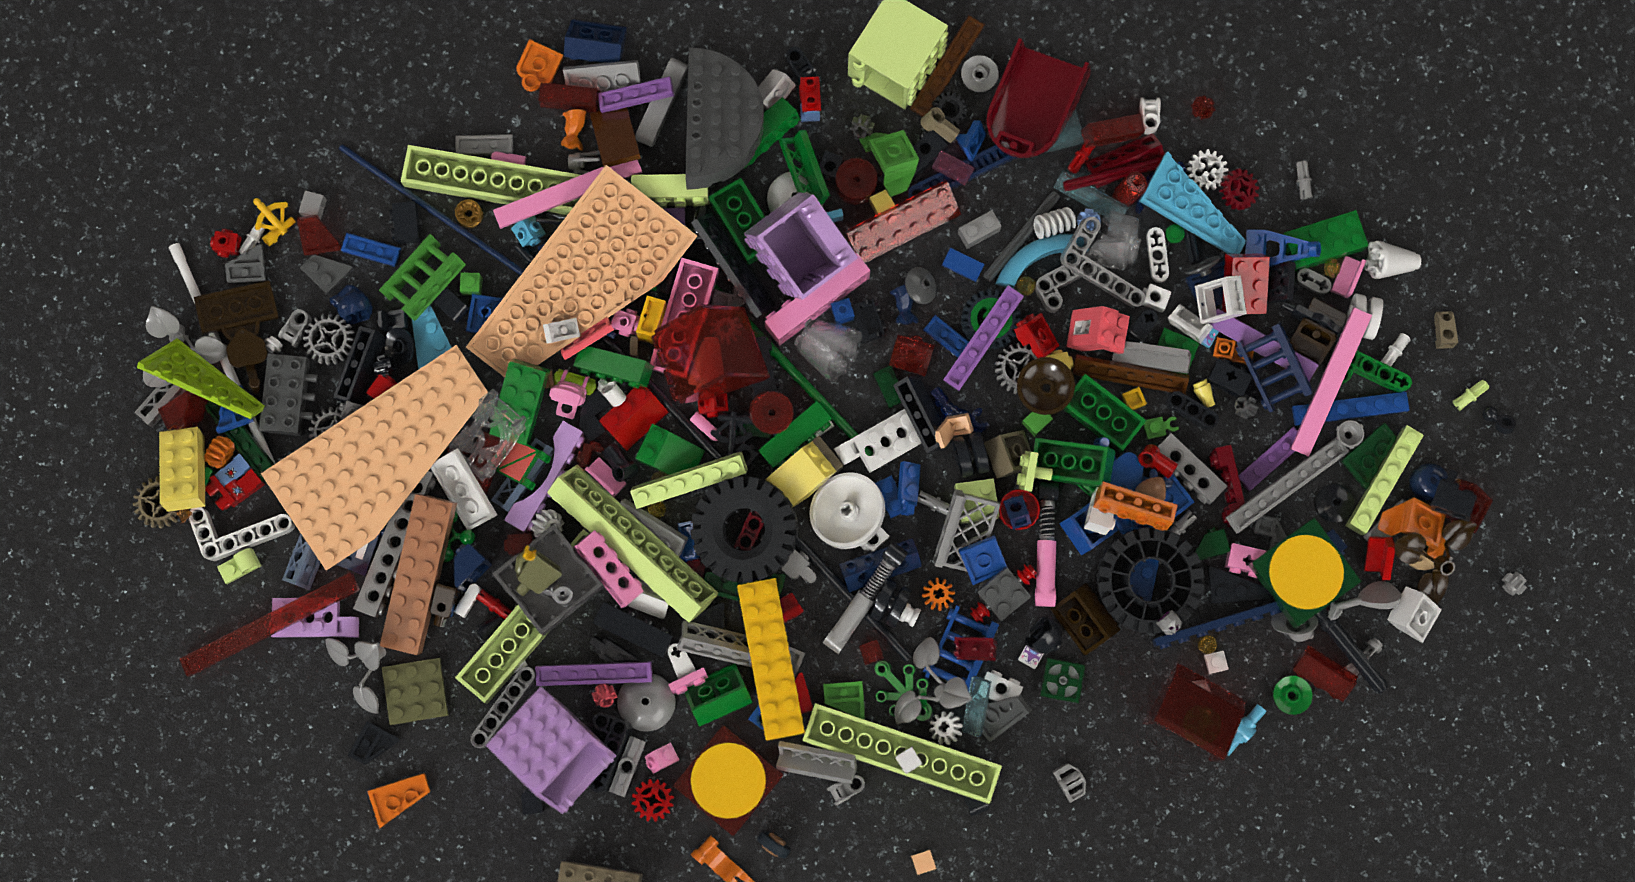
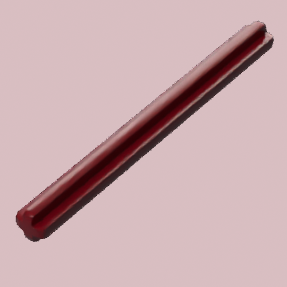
M1163 157L1066 180L1063 182V188L1065 191H1071L1155 170Z

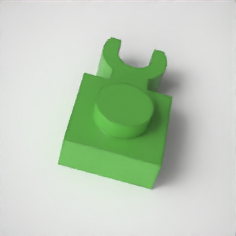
M1162 417L1148 419L1143 424L1147 440L1166 436L1165 430L1170 432L1177 431L1178 427L1173 428L1170 426V422L1175 421L1176 417H1170L1165 422H1163Z

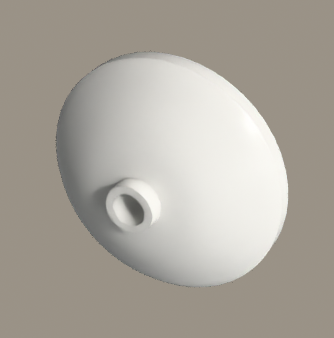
M790 172L777 177L769 187L767 204L770 213L789 200L792 194L797 193ZM799 175L800 182L807 185L806 179Z

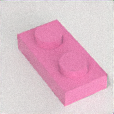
M703 667L668 685L673 694L677 693V695L686 692L688 687L692 685L699 686L706 682L705 679L708 676Z

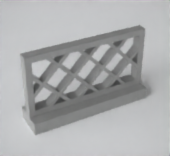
M955 489L934 554V565L941 568L946 566L967 572L958 550L971 545L972 542L978 539L983 540L982 537L984 536L985 539L991 536L1001 503L965 494L962 490ZM966 499L974 501L977 505L969 511H966L964 507ZM987 505L995 506L993 512L985 516L981 509ZM979 510L983 518L973 523L969 515ZM967 516L971 524L961 529L959 521ZM986 521L988 529L980 534L976 526ZM974 528L978 535L968 540L964 532ZM962 534L966 542L956 547L953 540ZM954 552L960 558V560L954 563L947 561L948 556Z

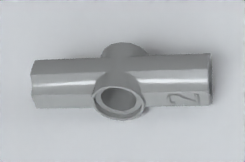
M629 737L609 792L622 797L626 796L646 744L645 741ZM625 761H630L633 765L630 772H625L622 768Z

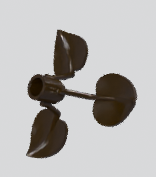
M1453 520L1444 527L1442 537L1447 540L1444 543L1447 557L1441 555L1433 558L1423 552L1426 547V540L1421 534L1416 532L1404 535L1394 545L1397 557L1404 563H1417L1420 554L1434 563V567L1437 570H1433L1432 573H1426L1420 578L1418 591L1424 593L1436 605L1446 592L1449 582L1448 575H1451L1455 570V564L1451 561L1453 557L1450 555L1449 547L1453 550H1461L1470 543L1474 530L1477 527V524L1472 521Z

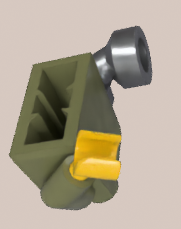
M526 546L525 550L516 557L515 571L520 583L515 590L522 596H525L530 589L537 594L549 598L553 596L558 604L570 602L573 596L571 587L568 584L556 581L562 575L561 567L531 546L529 549V546Z

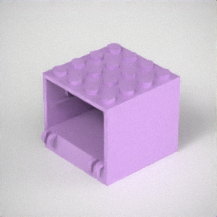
M798 192L744 233L746 236L745 242L750 248L757 251L756 257L762 264L767 265L769 268L767 272L771 278L778 280L780 283L778 287L784 295H790L801 300L858 258L813 194Z
M542 687L529 698L486 745L537 797L562 814L569 810L568 808L574 804L573 802L604 769L608 768V764L612 763L616 757L566 706Z

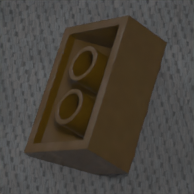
M1087 583L1051 608L1053 614L1084 656L1121 630Z

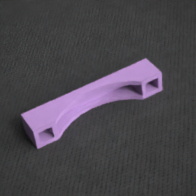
M562 421L553 436L555 446L554 460L546 480L532 495L513 504L504 519L505 522L524 533L532 530L531 527L534 526L532 521L535 520L536 514H541V510H544L546 507L544 503L547 497L551 498L547 493L557 477L566 472L564 469L567 464L570 465L574 460L575 454L573 453L576 448H580L584 443L585 438L582 431Z

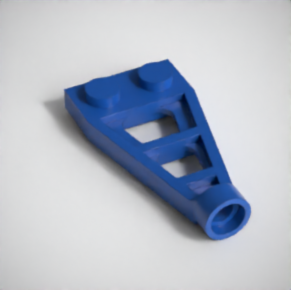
M1247 230L1245 254L1262 253L1266 255L1267 241L1271 240L1280 244L1279 255L1270 257L1269 267L1283 262L1319 257L1321 254V243L1319 241L1309 242L1268 230ZM1286 244H1297L1298 253L1287 256Z

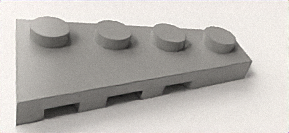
M638 60L563 68L566 88L588 91L592 89L605 92L642 83Z
M627 499L621 501L620 504L680 557L688 537L643 509H636L635 504Z

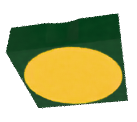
M1315 518L1248 564L1262 585L1273 595L1278 607L1294 628L1302 625L1361 582Z

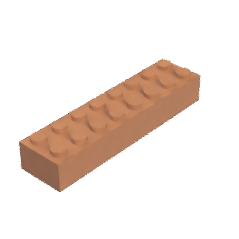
M415 494L380 642L381 647L419 655L423 652L432 614L430 610L436 586L439 583L457 502L424 494Z

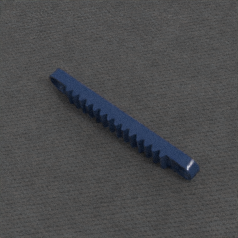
M995 145L976 154L973 161L966 159L913 185L908 192L909 201L915 205L923 204L1018 157L1004 153ZM920 190L923 193V197L921 199L913 198V191Z

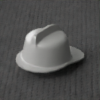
M1282 612L1273 616L1271 624L1275 630L1288 634L1294 641L1301 642L1313 639L1318 619L1316 616H1313L1299 627L1294 628Z

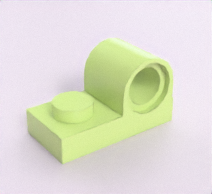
M247 548L236 553L233 559L217 566L225 584H229L262 565L254 550Z

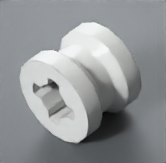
M907 603L899 621H906L909 623V626L913 627L921 609H914Z

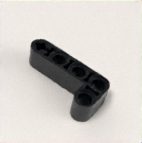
M600 712L594 715L592 720L593 726L607 733L604 744L610 750L613 742H616L618 746L617 750L613 752L616 757L612 763L610 762V769H604L601 772L602 774H607V777L599 774L589 785L592 791L604 793L611 787L618 769V763L623 756L632 732V726L627 720ZM602 717H606L607 723L604 727H602L600 724V720ZM622 723L624 731L620 734L617 728ZM598 781H601V783H603L602 787H600Z

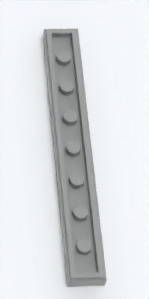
M1337 437L1233 511L1226 519L1236 534L1241 532L1349 453L1348 449L1338 441Z

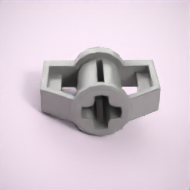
M1066 763L1052 771L1070 803L1085 795L1086 780L1079 768ZM1071 768L1076 770L1062 779L1059 776ZM1082 783L1081 789L1071 795L1069 794V790Z

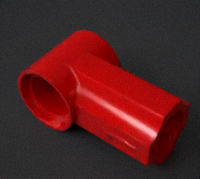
M1153 444L1147 445L1138 457L1139 463L1142 466L1156 469L1157 472L1168 479L1179 465L1160 453L1159 448Z

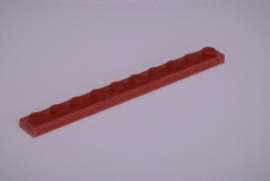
M350 572L180 658L179 660L186 676L190 677L360 591L353 573Z

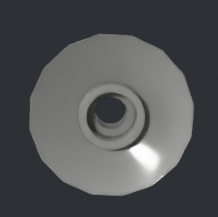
M976 55L964 63L961 69V78L968 89L975 92H984L990 90L995 85L998 79V68L992 59ZM981 73L983 77L977 78L976 74Z

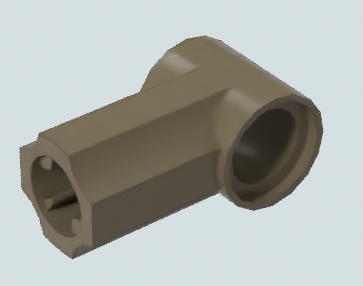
M932 108L921 118V125L925 130H934L949 143L954 141L960 132L957 127L945 119V114L940 108Z

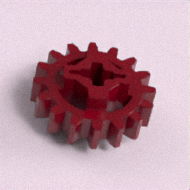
M1239 168L1229 171L1228 175L1223 176L1225 181L1220 182L1223 189L1219 190V192L1224 193L1221 199H1226L1225 205H1231V209L1244 210L1250 208L1251 204L1256 203L1254 197L1259 196L1255 192L1259 189L1258 186H1255L1257 179L1252 180L1253 173L1247 174L1248 171L1246 169L1241 170Z

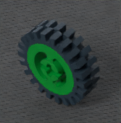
M987 289L984 292L980 291L967 301L961 315L962 331L965 333L967 340H971L980 327L977 321L978 313L983 309L986 310L982 317V321L985 320L1002 295L999 292L1000 290L991 291V289ZM1018 306L987 350L1003 348L1016 336L1014 331L1017 328L1016 323L1021 321V313L1018 310Z

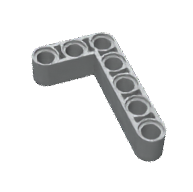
M1096 217L1084 218L1061 254L1060 261L1062 265L1128 306H1141L1145 302L1143 291L1084 256L1101 227L1100 221ZM1089 220L1094 224L1092 231H1089L1086 227V223ZM1078 237H1082L1084 239L1083 247H1079L1077 245L1076 241ZM1069 253L1075 257L1072 264L1067 262V255ZM1085 263L1089 264L1091 267V270L1088 274H1086L1083 271V265ZM1101 273H1104L1107 277L1104 284L1099 281ZM1117 283H1120L1123 287L1121 293H1117L1115 290ZM1133 293H1136L1139 297L1137 303H1133L1131 300Z

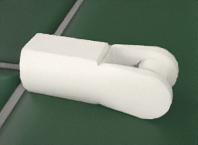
M471 584L454 612L466 618L474 602L477 600V595L481 594V587L477 584Z

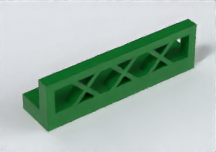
M799 130L795 137L781 138L779 143L797 193L807 192L813 194L818 202L823 205L830 195L806 130ZM793 143L795 152L788 149L787 144ZM793 159L800 162L801 168L793 164ZM799 175L806 179L807 185L800 182Z

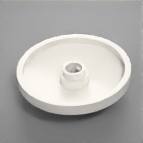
M842 473L831 477L818 488L810 505V521L815 533L825 543L840 549H851L868 542L880 529L885 516V501L882 492L872 480L858 473Z

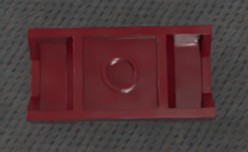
M1227 445L1215 448L1210 453L1211 456H1208L1210 467L1214 468V472L1222 470L1220 478L1227 485L1225 499L1227 503H1230L1223 509L1222 519L1224 524L1227 523V527H1232L1226 517L1245 504L1232 446Z

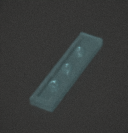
M1065 171L1061 172L1053 188L1120 224L1129 208L1128 206L1092 186L1065 191L1063 182L1076 177Z

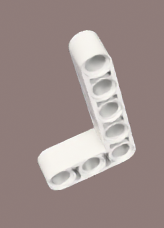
M202 507L191 508L188 514L203 557L211 561H218L244 549L290 533L295 528V524L290 516L280 514L218 538L211 516L206 509ZM202 511L203 518L197 521L195 516L197 512ZM284 519L289 520V525L286 528L281 527V522ZM266 526L271 528L268 535L263 534V529ZM205 529H209V536L203 539L202 532ZM252 533V540L246 543L245 535ZM233 540L234 547L228 550L227 542ZM211 547H215L216 553L210 557L208 551Z

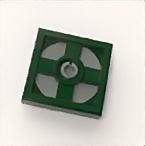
M1047 658L1040 696L1079 703L1085 665Z

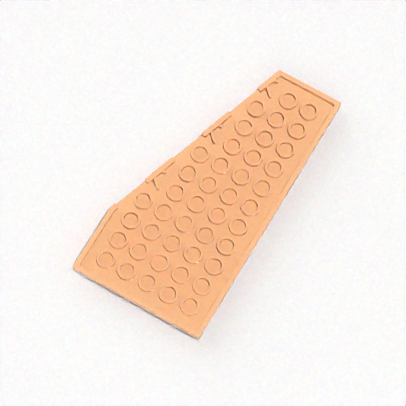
M606 165L466 348L503 377L506 375L509 361L514 358L539 365L579 338L576 337L547 344L543 328L544 324L577 318L580 336H582L581 333L605 317L609 318L663 282L697 238V235Z
M455 345L262 472L261 475L325 570H328L379 535L461 428L485 400L489 392L459 347Z

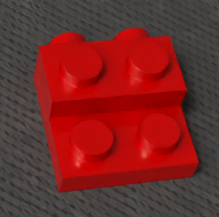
M1032 313L1016 323L1017 328L1014 331L1018 341L1023 346L1030 344L1031 350L1037 358L1046 357L1060 346L1042 313L1037 315Z

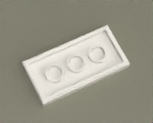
M458 448L441 457L432 465L431 470L448 499L457 502L456 512L467 530H471L497 515Z

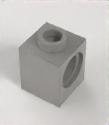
M305 191L299 213L303 216L304 220L314 222V220L321 221L327 199L323 195Z

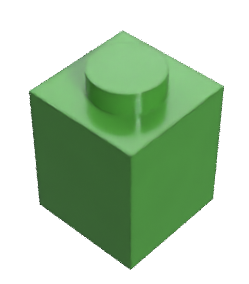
M461 273L460 292L463 296H472V294L482 295L483 277L480 273Z
M1032 412L1022 421V424L1035 437L1053 420L1052 414L1041 415Z

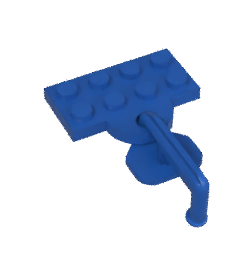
M1107 437L1095 439L1094 444L1096 446L1108 447L1110 441ZM1127 452L1118 458L1114 457L1110 484L1119 487L1126 485L1129 490L1135 491L1142 481L1149 478L1143 476L1144 467L1139 463L1138 457L1134 453ZM1172 474L1169 479L1165 476L1162 478L1164 481H1173L1172 487L1166 489L1165 501L1177 505L1176 517L1192 505L1194 501L1174 474ZM1116 514L1113 517L1116 519L1115 526L1122 535L1135 529L1154 528V526L1148 524L1142 525L1132 522L1129 518H1119Z

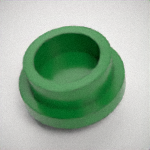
M1176 224L1169 226L1165 232L1166 239L1174 244L1181 242L1185 235L1183 228Z

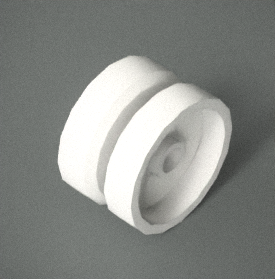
M1355 293L1348 309L1346 322L1353 307L1371 314L1372 317L1363 338L1373 340L1380 326L1383 300L1372 297L1367 302L1365 295Z

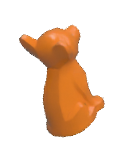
M574 109L563 112V116L566 118V136L561 141L562 146L568 149L578 148L580 151L583 150V145L577 136L584 125L587 111Z

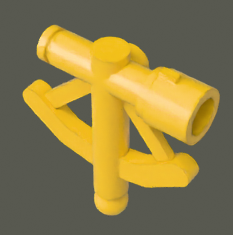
M255 198L253 203L261 211L256 220L255 230H260L261 228L269 229L270 232L263 236L262 239L266 245L271 246L278 241L277 239L280 235L283 236L288 232L287 229L295 223V220L290 217L284 222V211L288 206L287 202L273 203L266 206L259 198ZM280 209V221L271 211ZM264 217H266L272 223L273 226L262 224Z

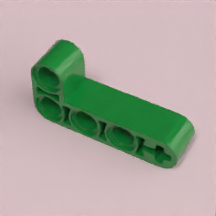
M1356 350L1353 363L1350 364L1345 380L1341 384L1343 385L1349 381L1352 374L1355 373L1395 393L1405 392L1411 387L1412 379L1409 375ZM1368 363L1370 371H1365L1362 364ZM1380 371L1387 373L1388 378L1386 380L1381 378ZM1402 380V381H1403L1402 384H1403L1404 386H1403V387H1400V382H1398V381Z

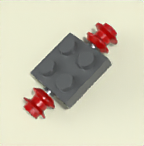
M1024 564L1025 569L1022 571L1017 569L1019 578H1016L1006 566L981 586L977 593L986 603L984 605L981 602H977L978 607L976 609L971 607L972 612L970 614L976 622L981 621L983 623V617H990L989 610L991 609L1002 621L1031 598V595L1021 584L1023 581L1024 584L1030 585L1029 580L1031 578L1037 579L1035 577L1037 572L1033 567Z

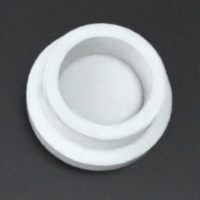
M270 336V338L264 340L266 349L269 352L280 353L283 345L278 339Z

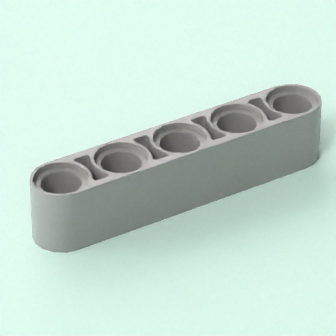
M674 58L669 60L662 78L671 77L674 96L650 102L636 132V141L650 147L654 146L687 75L689 64Z
M522 667L516 673L472 733L470 741L474 747H487V743L498 733L535 682L536 672L534 669ZM529 670L532 673V677L529 681H524L522 674L524 671ZM515 686L520 688V694L517 697L511 695V689ZM502 702H506L509 706L508 711L505 713H501L499 710V705ZM490 718H495L497 721V725L493 729H490L487 725ZM479 734L485 736V742L482 745L476 743V737Z

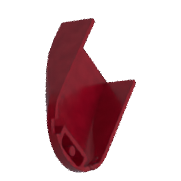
M1019 38L987 113V128L994 144L1004 153L1018 158L1035 157L1050 149L1068 123L1091 74L1089 63L1085 62L1083 68L1028 49L1024 46L1023 40Z

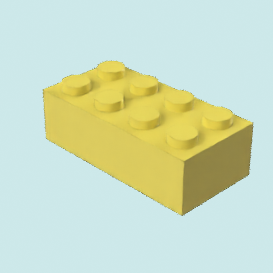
M198 427L159 432L160 504L167 512L205 507V438Z

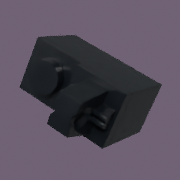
M1450 470L1447 480L1442 478L1438 484L1431 504V510L1469 522L1477 501V495H1474V492L1467 489L1459 490V483H1456L1458 472Z

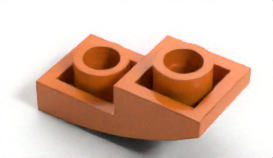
M1217 337L1213 353L1214 357L1247 365L1244 358H1240L1236 351V347H1238L1236 341ZM1252 350L1248 352L1251 359H1253L1254 351Z

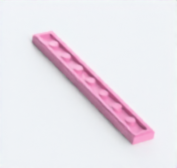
M638 160L610 167L625 180L631 178V175L643 173ZM604 167L494 209L493 212L500 229L582 197Z
M1353 307L1290 449L1309 457L1372 317L1371 314Z

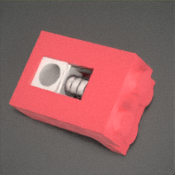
M1105 306L1073 310L1066 347L1081 352L1104 349L1117 354H1123L1130 316Z

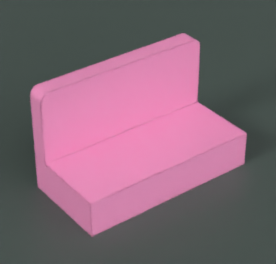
M1345 256L1330 291L1348 299L1353 294L1366 260L1357 261Z
M600 457L589 468H585V471L613 497L627 484L625 481H616L613 477L612 469Z

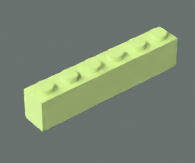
M1408 425L1401 429L1387 456L1381 463L1379 470L1370 482V486L1363 494L1346 523V527L1360 535L1368 532L1423 438V434Z
M741 451L633 486L630 492L636 509L746 474L748 468Z

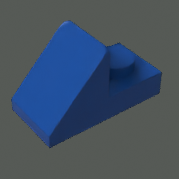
M973 121L967 134H958L956 137L961 150L969 161L974 160L986 136L981 121Z

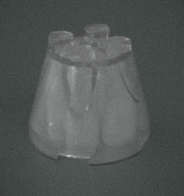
M808 319L805 323L804 331L795 340L797 351L824 378L835 383L841 374L845 376L853 365L859 353L857 345L858 341L862 340V333L852 327L818 319Z

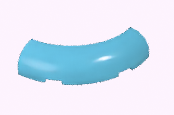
M1073 234L1051 235L1024 246L1005 264L995 284L1005 288L1009 285L1014 289L1020 276L1031 264L1051 254L1063 253ZM1078 237L1076 241L1079 247L1084 245L1082 237Z

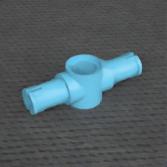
M1257 704L1247 717H1240L1230 729L1231 736L1220 749L1230 756L1240 743H1246L1256 732V723L1266 713V710Z

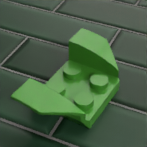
M904 130L892 134L876 132L871 134V136L864 137V139L860 138L859 140L865 152L872 151L885 175L883 185L889 196L892 197L907 191L917 169L919 157Z

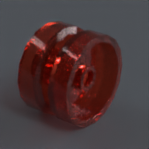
M851 158L843 162L836 173V190L839 197L853 205L869 201V198L875 194L877 188V172L874 166L861 158Z
M772 390L763 391L756 395L750 403V420L755 427L764 433H780L788 428L793 419L794 413L791 402L779 392ZM770 409H774L773 412L775 414L773 416L768 414Z

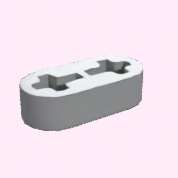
M1303 268L1296 274V282L1317 295H1325L1331 289V282L1328 278L1308 268ZM1306 273L1308 274L1307 278L1310 280H1306L1304 282L1302 281L1303 277L1300 275H1304ZM1315 282L1318 284L1324 282L1326 289L1320 290V286L1315 284Z

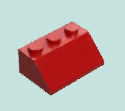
M640 386L639 389L634 388L626 395L625 401L621 405L613 407L599 422L628 451L649 431L652 424L656 425L669 412L648 388Z

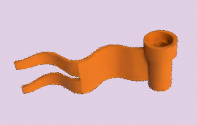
M711 835L698 849H695L690 854L701 865L705 862L725 882H737L734 876H737L744 882H754L717 847L719 843Z

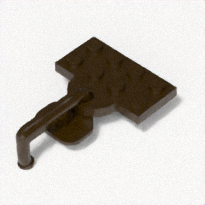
M270 281L193 297L202 335L222 331L224 337L230 342L226 348L229 363L236 368L246 366L252 393L255 395L259 394L260 380L257 377L254 364L262 363L267 358L265 342L258 337L260 322L279 318Z

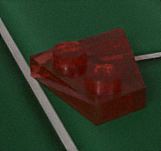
M317 215L297 217L304 256L341 250V245Z

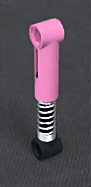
M1039 481L1038 500L1041 502L1040 505L1042 507L1040 509L1042 511V514H1040L1042 524L1040 525V540L1037 541L1035 606L1055 607L1056 541H1054L1053 530L1055 529L1053 528V524H1055L1053 523V519H1055L1053 517V514H1055L1053 510L1059 496L1058 482Z

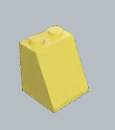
M810 442L797 451L765 480L779 488L784 496L788 497L793 508L810 497L836 470L813 442Z

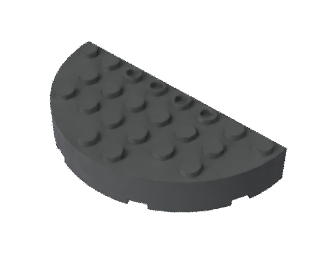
M689 47L687 190L710 187L713 183L721 180L724 182L740 172L754 157L755 151L761 143L764 131L762 96L749 72L728 56L708 49Z

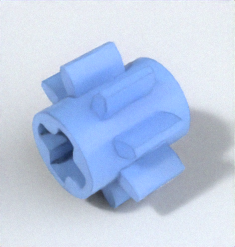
M1085 208V212H1080L1077 217L1078 226L1087 217H1096L1101 222L1098 212H1094L1093 209ZM1090 220L1086 223L1089 231H1092L1094 228V224Z

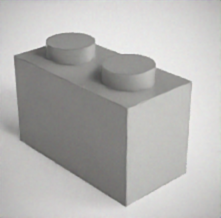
M993 210L960 227L958 234L968 249L1000 232L1002 226Z

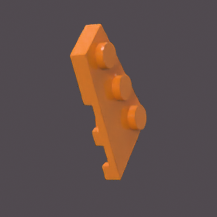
M425 773L368 790L379 829L431 791Z

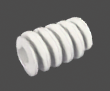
M1069 207L1037 215L1034 219V230L1039 239H1043L1044 236L1049 237L1050 234L1056 235L1057 231L1061 234L1064 230L1069 231L1071 227H1076L1074 212Z

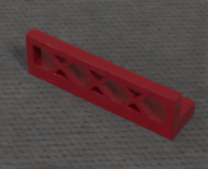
M1152 133L1085 162V167L1091 174L1163 157L1164 151L1161 142ZM1150 141H1153V143L1150 145H1144ZM1113 157H1119L1115 160H1110ZM1097 164H1100V165H1101V166H1099V167H1097V168H1093V166H1095V165H1097ZM1118 179L1095 184L1094 186L1100 188Z

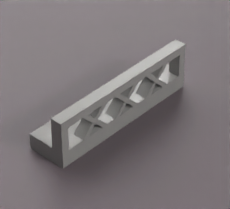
M1125 341L1124 353H1113L1112 361L1188 373L1191 353L1186 349Z
M168 385L166 389H163L164 387H156L134 413L153 428L186 391L185 389L173 385L171 388ZM159 392H166V394L157 403V394ZM153 406V409L146 416L142 414L146 407Z
M686 620L683 621L682 636L677 644V650L748 667L752 666L749 647L742 643L744 641L747 642L745 634L694 622L689 623ZM687 628L694 629L697 634L687 633ZM706 633H711L716 638H709ZM724 638H731L734 642L729 643Z
M779 742L780 755L776 764L777 770L848 784L853 783L857 770L855 755Z

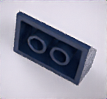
M571 20L565 35L564 57H569L573 60H588L589 62H621L627 27Z
M469 543L466 546L464 544L460 546L456 551L457 555L454 557L455 586L464 592L492 566Z

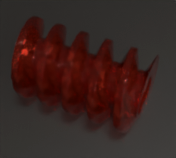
M1136 171L1129 173L1114 190L1112 198L1116 205L1122 208L1130 207L1146 191V178Z

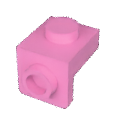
M671 743L645 756L647 767L653 774L679 761Z

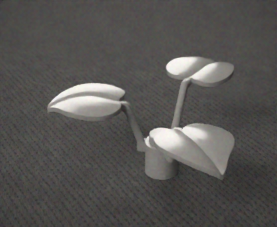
M151 306L146 320V329L149 334L157 338H163L168 334L170 342L177 338L182 342L186 340L189 347L210 364L216 363L226 356L227 345L212 336H202L196 340L194 347L189 340V336L185 335L184 326L179 323L174 315L159 307ZM143 371V381L147 386L165 387L171 384Z
M932 637L926 638L916 648L913 654V662L919 669L926 667L940 685L935 688V697L923 695L916 697L913 691L904 693L898 699L895 706V720L897 724L908 723L918 717L922 708L920 699L936 702L940 700V704L945 708L958 707L972 700V696L963 679L954 677L945 684L930 668V665L937 663L940 655L939 646Z
M332 638L325 639L328 653L335 663L346 666L349 663L348 659L358 657L369 669L359 686L353 688V695L363 709L378 714V699L370 688L364 687V683L371 672L378 669L380 659L386 655L385 648L381 647L380 643L359 641L355 644L356 654L349 655L348 648L342 642Z

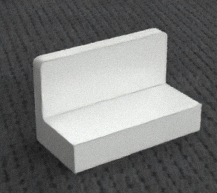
M773 69L758 87L762 96L763 107L766 110L780 98L786 99L796 86L785 73Z
M638 578L642 584L643 592L630 602L628 606L664 619L669 605L649 585Z

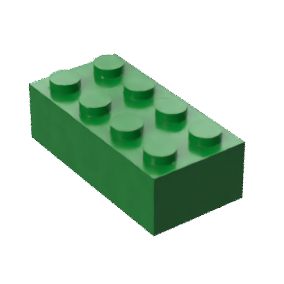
M742 178L708 198L709 203L747 264L750 265L758 260L756 257L757 251L747 245L744 240L746 238L744 233L765 218Z
M1356 210L1283 234L1309 242L1319 241L1321 243V254L1319 257H1309L1293 261L1296 263L1295 272L1364 251L1369 246ZM1286 244L1287 256L1298 253L1297 244Z
M515 358L509 361L489 432L490 435L525 446L530 443L550 369Z
M1086 374L1075 386L1072 400L1063 409L1099 438L1107 437L1110 441L1109 445L1120 454L1147 421Z
M1035 438L1033 452L1038 453L1036 466L1053 469L1051 481L1100 487L1102 482L1110 483L1115 450L1104 446Z

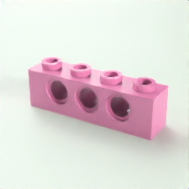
M594 530L573 547L621 608L627 606L643 592L640 581L631 576L627 565L618 560L615 550L605 544V538L599 532ZM594 548L601 551L600 558L594 555ZM607 563H609V564H611V565L613 566V572H612V573H610V572L607 571V569H606V564H607ZM619 578L625 581V588L619 586Z

